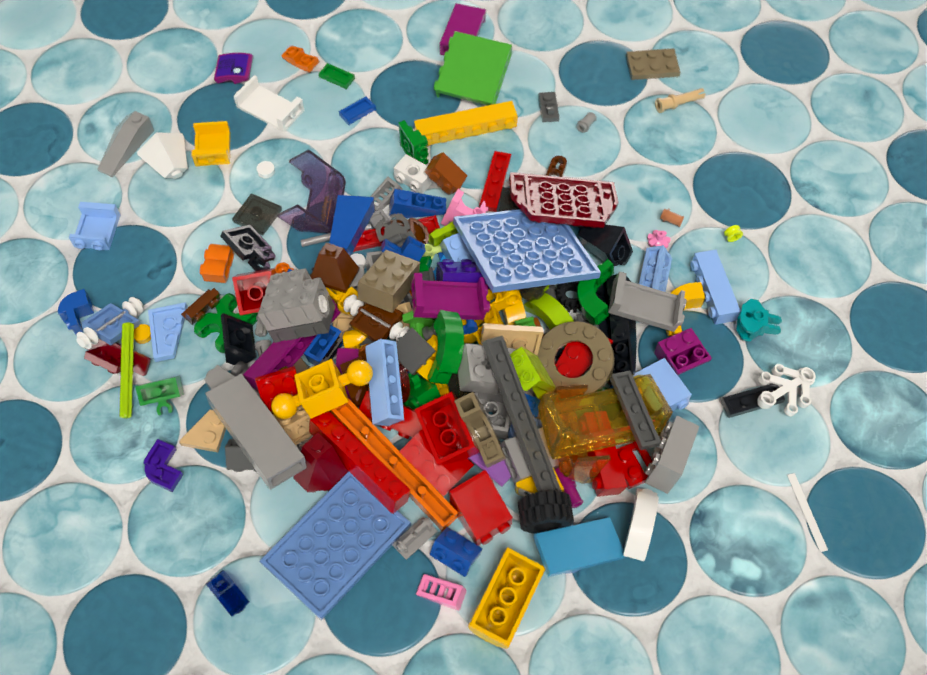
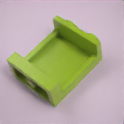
M522 346L510 354L524 391L532 388L537 398L542 399L557 389L537 355Z

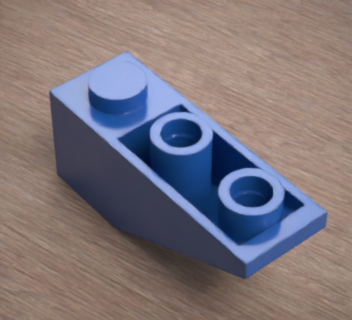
M394 189L389 203V215L402 213L405 218L445 215L446 198Z

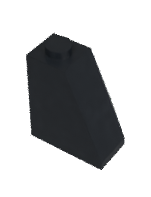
M605 225L604 228L583 226L578 233L580 242L586 250L604 262L607 259L610 260L613 266L626 265L633 253L625 227Z

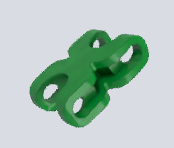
M231 293L226 294L219 300V304L215 307L217 313H206L204 318L194 326V333L201 338H205L211 333H220L215 340V347L220 353H225L221 314L225 313L252 325L257 322L256 316L258 312L245 315L233 313L237 307V299Z

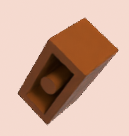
M444 152L434 156L424 171L448 195L455 193L458 189L460 190L468 176Z

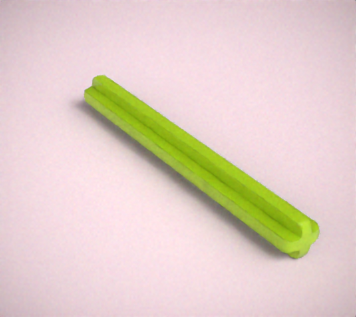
M129 322L122 324L119 416L124 419L132 417L134 324Z

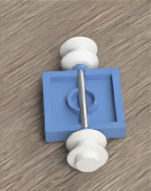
M130 297L128 302L122 303L123 310L112 303L108 304L81 322L84 330L77 333V343L86 349H90L92 344H97L99 342L98 338L109 345L114 344L122 338L123 323H133L134 329L139 326V320L135 317L137 313L141 314L143 312L142 302L137 298Z

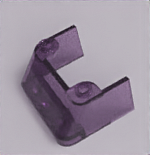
M308 149L289 160V163L302 171L301 182L310 190L307 208L305 210L297 204L279 213L277 217L300 232L331 233L338 195H344L346 180L339 171Z

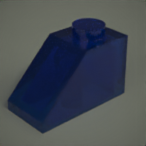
M224 570L206 583L207 587L231 617L242 612L246 605L250 603Z

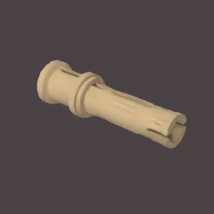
M699 88L679 95L670 94L663 99L657 98L655 100L656 110L662 113L666 109H676L678 105L705 98V93L700 95L699 93L704 92V89Z

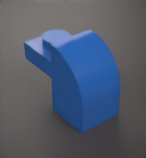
M411 236L407 237L401 247L387 239H384L381 244L382 252L389 250L416 261H420L426 251L425 244Z
M85 289L70 293L62 299L58 306L59 316L66 323L67 328L73 330L76 336L78 332H83L80 318L94 314L91 299Z

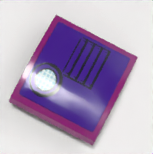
M226 53L219 55L214 75L216 83L232 80L234 84L248 81L253 55L249 53Z

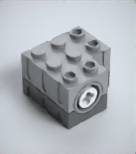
M306 268L276 273L270 276V282L267 285L258 316L274 343L329 333L335 304L321 278L311 279Z

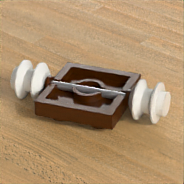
M356 295L348 296L344 300V311L350 312L352 316H355L349 323L351 328L374 342L379 339L386 340L388 336L391 340L396 339V342H398L399 337H403L410 330L408 326L403 327V324L400 322L403 319V312L398 309L391 313L368 303L364 305V302L358 300Z

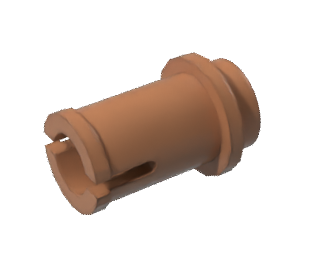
M668 208V210H663L660 219L663 222L667 221L680 227L684 216L671 212Z

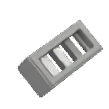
M389 177L370 196L374 197V201L379 203L378 206L375 205V211L381 208L383 210L390 203L394 189L403 190L398 183Z

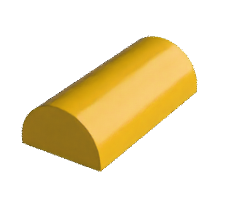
M507 547L470 621L469 630L490 644L505 649L509 648L545 571L544 566Z

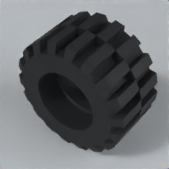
M552 490L535 492L523 497L518 502L520 526L525 532L537 534L568 527L574 523L571 498L565 492Z

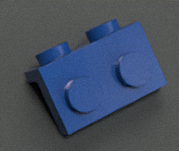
M446 527L434 541L430 556L463 577H466L470 567L480 556L483 548Z

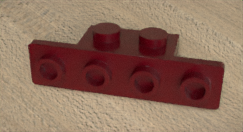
M98 338L99 342L92 344V347L85 351L84 359L90 361L93 365L107 369L110 373L118 374L121 372V344L115 342L109 345ZM134 351L133 372L141 376L147 375L150 358Z

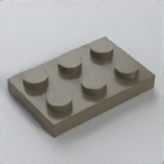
M674 48L628 51L626 53L631 80L680 76V68Z

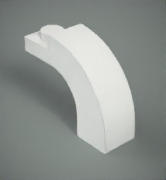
M637 488L633 514L624 545L623 556L645 561L659 500L658 493L650 489Z

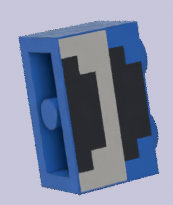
M331 325L329 333L317 334L304 352L308 362L316 366L333 359L337 354V349L341 348L344 344L342 331Z

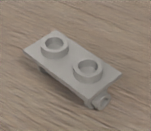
M422 517L397 539L392 546L407 560L438 531L432 526L433 523L429 518L425 519Z

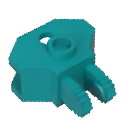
M750 299L741 307V312L737 318L736 332L742 340L749 342L758 335L763 336L764 333L778 335L781 333V329L777 324L782 323V319L778 315L769 314V310H765L759 300Z

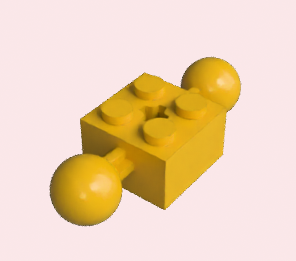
M327 360L294 375L298 394L295 396L288 393L277 395L271 404L272 412L279 419H289L296 414L298 406L302 405L309 417L314 418L348 403L345 386L350 383L355 386L368 384L373 377V369L368 362L356 360L348 366L347 373L341 375L333 360Z

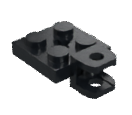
M251 225L222 231L220 237L242 261L249 259L248 264L255 271L271 268L267 261L274 260L276 257L272 247Z

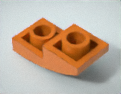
M292 45L281 55L290 64L307 72H311L319 63L318 57L305 54L303 48Z

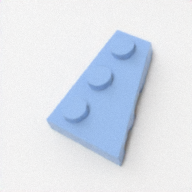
M186 302L148 310L153 359L155 362L175 358L185 319L181 314L188 307Z

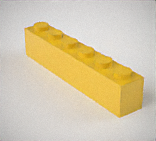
M507 101L415 120L414 131L419 129L422 136L425 135L428 145L426 146L517 127L518 115L513 102Z

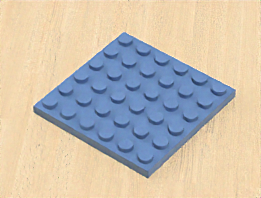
M521 209L455 216L453 219L454 226L492 293L600 278L601 271L568 224L530 221Z

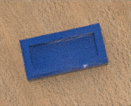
M365 96L340 110L339 115L350 125L375 111L376 106Z

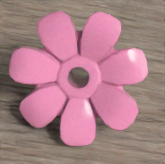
M654 230L652 234L649 233L647 237L648 244L651 247L654 245L655 247L664 245L667 248L671 239L666 237V231Z

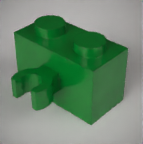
M408 373L405 376L407 383L401 386L403 405L409 406L414 410L441 397L435 384L420 378L417 374L412 375Z
M180 375L135 386L140 406L158 402L156 409L158 415L163 414V406H166L169 413H172L173 406L168 402V399L184 395Z

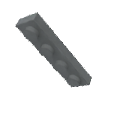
M631 371L612 374L610 377L611 383L639 450L659 446L661 441Z

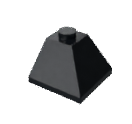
M225 313L221 314L226 363L236 365L242 361L247 364L257 358L253 325Z

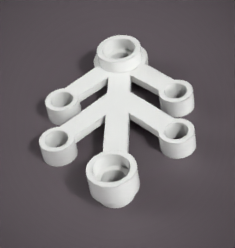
M776 364L772 368L773 375L769 372H763L758 377L762 385L773 383L782 386L772 393L764 391L758 397L757 403L762 409L771 408L776 403V399L788 393V404L784 407V412L787 416H794L798 412L796 392L799 385H801V396L797 399V404L801 408H807L811 404L809 386L815 382L816 377L812 369L804 367L797 371L786 368L781 364ZM784 374L795 379L791 381L781 378V376Z

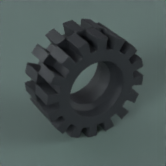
M579 281L557 285V301L564 308H567L569 313L571 310H573V313H577V309L581 311L579 298L571 299L565 294L567 291L578 293Z

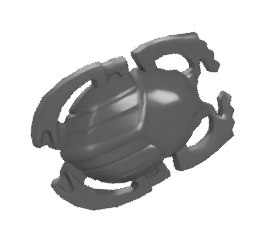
M402 213L391 214V218H396L390 225L382 224L385 222V218L375 225L380 242L387 239L401 247L408 236L416 239L412 231L407 233L410 225ZM396 220H401L405 226H401ZM385 226V233L382 236L381 228Z

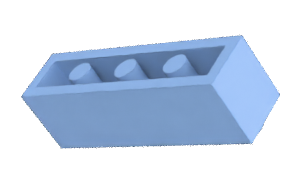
M717 250L695 253L690 263L691 270L696 274V282L702 283L705 296L704 302L707 303L709 317L713 319L715 325L736 321L741 311Z
M379 339L366 346L367 362L373 369V377L369 382L373 425L390 426L404 420L397 342Z

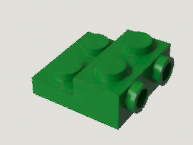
M405 120L398 122L400 146L405 154L427 165L429 154L426 146L428 145L426 136H422L419 129L413 131L412 127L408 126Z

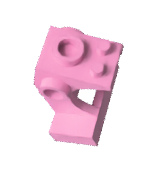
M458 189L441 224L448 225L455 216L486 213L488 207H485V201H483L480 208L471 209L465 206L461 199L464 192Z

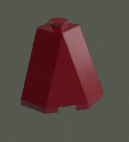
M317 433L301 449L307 468L294 475L293 479L307 493H316V491L329 492L348 471L333 446Z

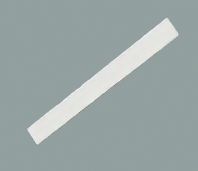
M795 473L787 475L819 551H827V546Z

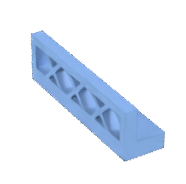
M664 245L646 249L639 284L666 292L672 257Z

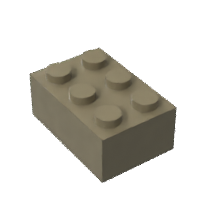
M385 250L358 281V300L393 313L411 290L414 273H419L420 262Z

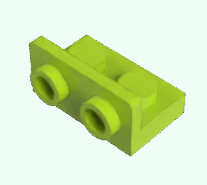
M453 221L430 233L428 243L433 247L439 246L443 239L457 234L458 231Z

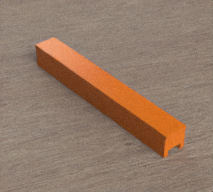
M349 398L348 403L332 409L331 414L410 489L409 497L442 532L458 518V512Z

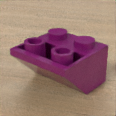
M692 328L658 342L654 352L658 360L665 358L677 375L712 360Z

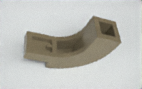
M471 392L455 400L460 416L472 433L487 468L505 460L506 457L499 438L475 393Z

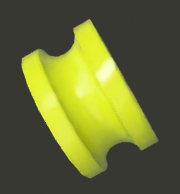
M733 225L724 232L729 242H735L743 236V232L740 231L738 225Z

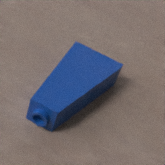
M338 195L329 244L344 248L351 256L375 211L374 197Z

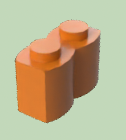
M210 244L204 252L205 261L200 266V275H202L204 281L226 283L233 263L234 251L228 245Z

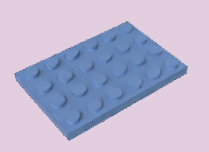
M348 472L260 560V563L322 621L392 544L411 526V522L398 511L392 514Z

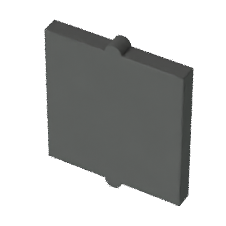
M411 328L403 337H399L397 342L398 361L412 375L422 365H426V361L436 352L414 328Z

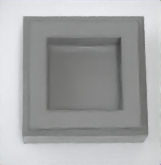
M381 208L373 213L369 223H371L374 229L376 228L375 225L383 218L386 220L382 224L390 225V219Z

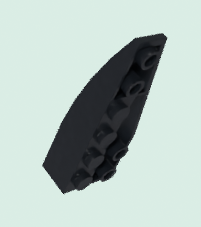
M617 274L612 275L601 284L596 292L597 297L606 303L608 308L613 281ZM609 313V316L599 324V329L607 338L613 340L611 345L614 352L613 374L630 370L633 376L635 375L636 321Z

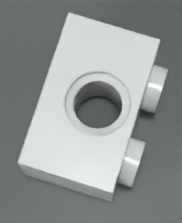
M407 154L394 167V179L399 183L409 186L413 191L423 194L434 182L424 172L427 165Z

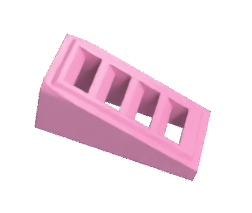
M424 574L416 595L459 611L466 595V589L462 585ZM432 582L429 593H426L429 583ZM440 585L438 594L435 596L436 589ZM446 588H448L447 596L443 598Z

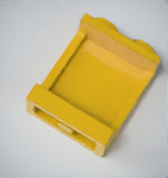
M228 122L194 123L195 148L192 150L191 156L195 166L230 164L231 131Z

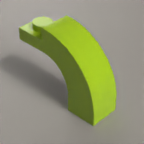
M545 292L540 296L537 295L529 298L528 302L523 304L526 312L540 317L550 330L560 324L574 321L567 310L555 298Z

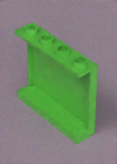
M455 31L453 37L449 40V50L444 55V65L439 69V79L434 84L437 97L439 98L440 94H445L487 106L496 104L512 56V45Z

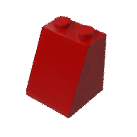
M275 268L237 274L232 277L240 315L259 312L267 285L270 282V276L276 274Z
M486 470L449 491L450 504L458 512L457 517L476 545H486L493 540L494 535L499 532L503 534L511 528L510 525H512L513 517Z

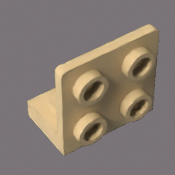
M298 406L296 414L289 419H279L272 414L295 445L312 436L309 433L311 418L302 406Z

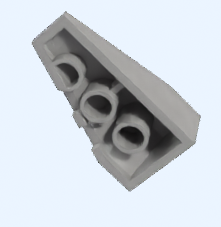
M134 111L120 122L115 128L100 162L99 172L113 178L154 132L148 116Z

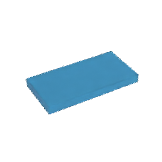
M610 517L541 532L533 536L548 577L621 560L626 557L623 556L624 550Z

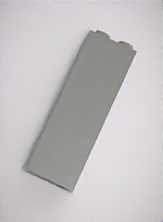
M242 374L230 378L228 381L205 393L210 407L270 490L307 468L303 454Z

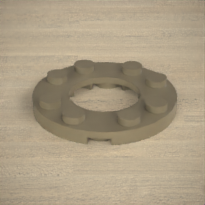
M579 321L566 322L551 329L541 340L537 356L557 388L551 392L552 394L569 400L584 399L590 397L589 395L599 389L601 390L610 379L614 368V352L606 335L597 327ZM569 342L586 344L593 354V364L590 370L578 378H567L561 375L555 366V356L558 350Z

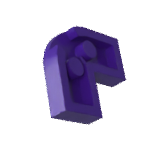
M157 439L145 457V475L153 484L173 492L183 473L167 464L177 449L175 446Z

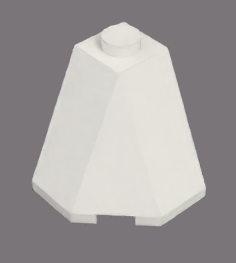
M156 132L137 151L138 156L164 178H180L183 175L182 173L188 168L182 133Z

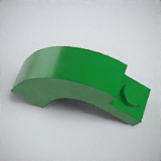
M608 259L597 266L601 271L600 278L582 280L578 284L580 309L584 317L592 325H599L609 316L608 305L596 295L600 285L614 274L613 263Z
M440 310L433 325L438 338L437 354L427 378L429 382L448 384L452 373L457 374L460 367L464 348V329L458 313Z

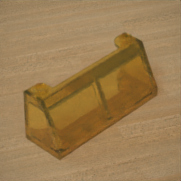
M651 374L637 375L633 378L659 436L673 411ZM614 388L560 399L558 393L548 392L542 396L538 410L552 460L636 441Z

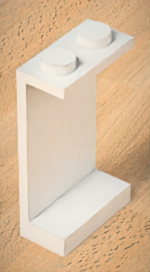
M255 75L234 95L238 109L283 132L305 111L301 98L296 97L290 102L259 86L258 78Z

